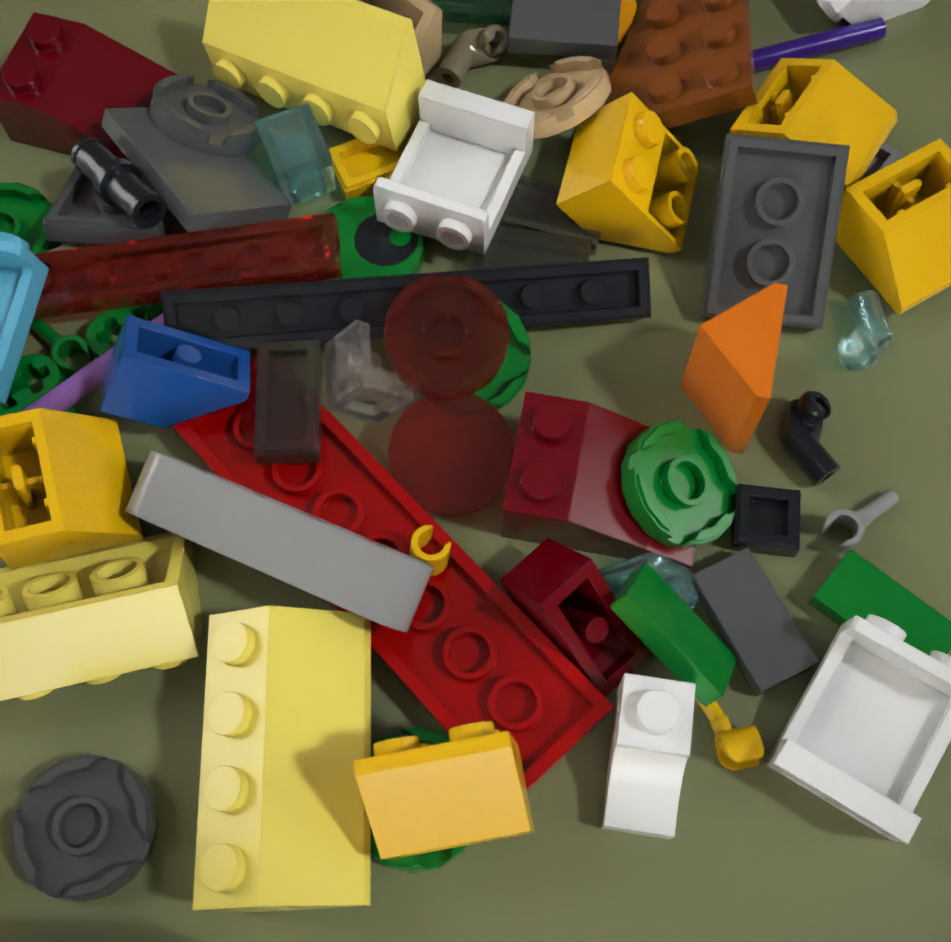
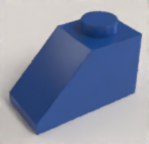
M127 315L106 367L100 411L165 428L245 402L250 394V351Z

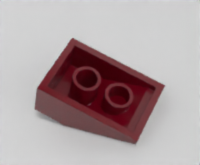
M33 12L0 69V123L11 141L71 155L73 147L81 139L95 137L100 139L104 146L117 158L128 160L101 126L104 109L150 107L154 85L166 77L178 74L84 23Z
M525 392L502 508L501 537L539 544L549 538L572 550L689 571L693 565L695 547L689 549L668 547L650 537L630 514L622 492L621 464L628 445L649 426L590 402Z

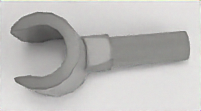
M887 490L868 505L855 512L849 509H838L832 512L824 522L821 534L827 532L833 525H845L850 529L852 539L844 542L837 552L846 554L850 549L854 550L863 538L865 528L871 524V521L899 502L897 493L893 490Z

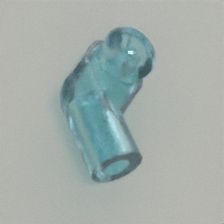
M872 290L860 292L848 301L856 328L846 339L843 336L837 346L839 361L848 370L863 371L870 369L892 343V334L878 293Z
M646 553L599 569L615 598L629 574L647 562L691 609L698 602V593L694 588L695 580L697 579L691 570L658 553Z

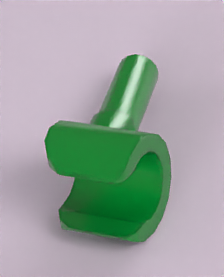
M34 315L31 328L49 344L52 349L53 360L67 378L75 374L66 363L69 355L83 353L90 362L94 361V356L83 338L72 334L60 335L39 315Z

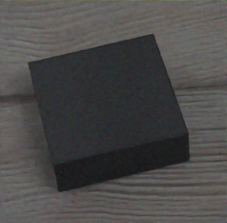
M737 484L736 494L732 496V510H735V515L731 524L730 550L741 551L748 547L751 553L794 558L800 550L801 490Z

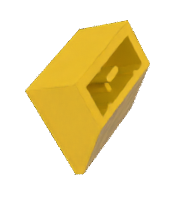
M781 57L756 92L757 104L745 107L730 128V133L849 145L850 150L844 192L845 188L861 179L897 123L898 116L897 111L836 60Z
M630 92L600 107L591 117L577 125L556 205L593 239L674 254L682 251L699 163L691 150L683 147L667 130L658 115L649 110L633 92Z
M941 138L845 188L842 196L836 243L897 315L904 313L951 286V149Z
M36 408L0 416V557L11 570L144 539L139 518L125 511L133 493V488L116 419L45 408Z
M492 721L465 724L448 730L450 742L429 746L428 743H419L418 736L398 737L374 743V757L353 760L355 778L380 858L397 859L535 833L519 745L509 731L500 732L494 729Z

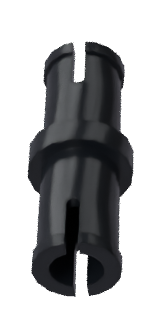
M86 137L75 144L71 151V162L79 172L83 173L94 183L95 192L106 204L118 206L133 220L132 222L137 227L142 229L152 228L163 220L167 210V204L162 201L164 198L142 181L141 172L133 163L124 158H117L104 146L100 139L95 137Z

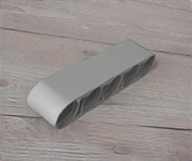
M152 449L148 454L125 509L128 513L371 621L403 632H408L434 568L432 565Z

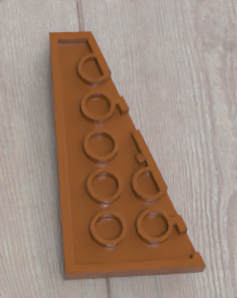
M642 0L611 73V92L602 106L633 92L649 110L658 115L662 124L669 129L757 104L749 0Z

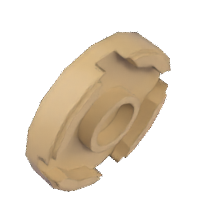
M574 56L553 62L554 64L549 65L552 73L540 79L537 72L526 76L511 89L504 103L535 112L533 140L551 137L567 131L591 117L605 103L611 92V81L601 61L590 56Z

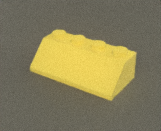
M209 0L202 43L212 63L213 74L218 81L237 90L260 97L273 107L288 108L307 116L319 125H331L353 134L364 143H376L394 151L398 150L419 121L418 95L426 80L412 19L358 0Z
M172 532L144 537V539L14 570H11L9 567L0 568V701L16 697L21 700H33L45 696L57 688L83 682L90 685L104 684L124 673L150 667L159 670L171 669L185 663L190 658L199 657L203 618L192 541Z
M270 605L209 615L193 911L250 913L371 906V826L355 778L353 760L371 757V620L353 612Z

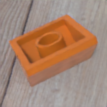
M773 283L701 324L680 384L681 388L731 452L744 453L771 398L788 285Z

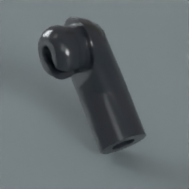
M806 391L799 399L792 400L786 408L780 440L784 450L814 486H818L834 475L840 469V466L819 442L823 420L831 414L830 402L820 392Z

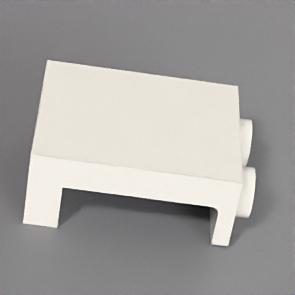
M427 79L418 95L420 120L390 179L378 177L373 186L377 221L383 222L399 232H414L438 240L454 250L466 249L485 255L533 150L535 112Z
M872 614L867 615L866 619L854 616L842 623L767 758L765 765L888 840L909 844L922 819L914 814L913 811L951 741V656L934 650L931 651L930 655H927L904 642L907 636L906 632L884 618Z

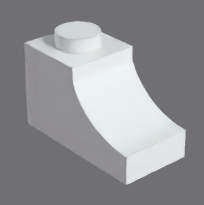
M624 673L615 696L601 829L669 840L675 837L680 790L687 758L690 756L695 683Z

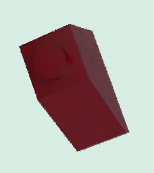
M547 538L499 580L513 602L605 697L620 684L624 673L630 674L650 655L643 642L611 609L610 606L615 596L593 560L583 554Z

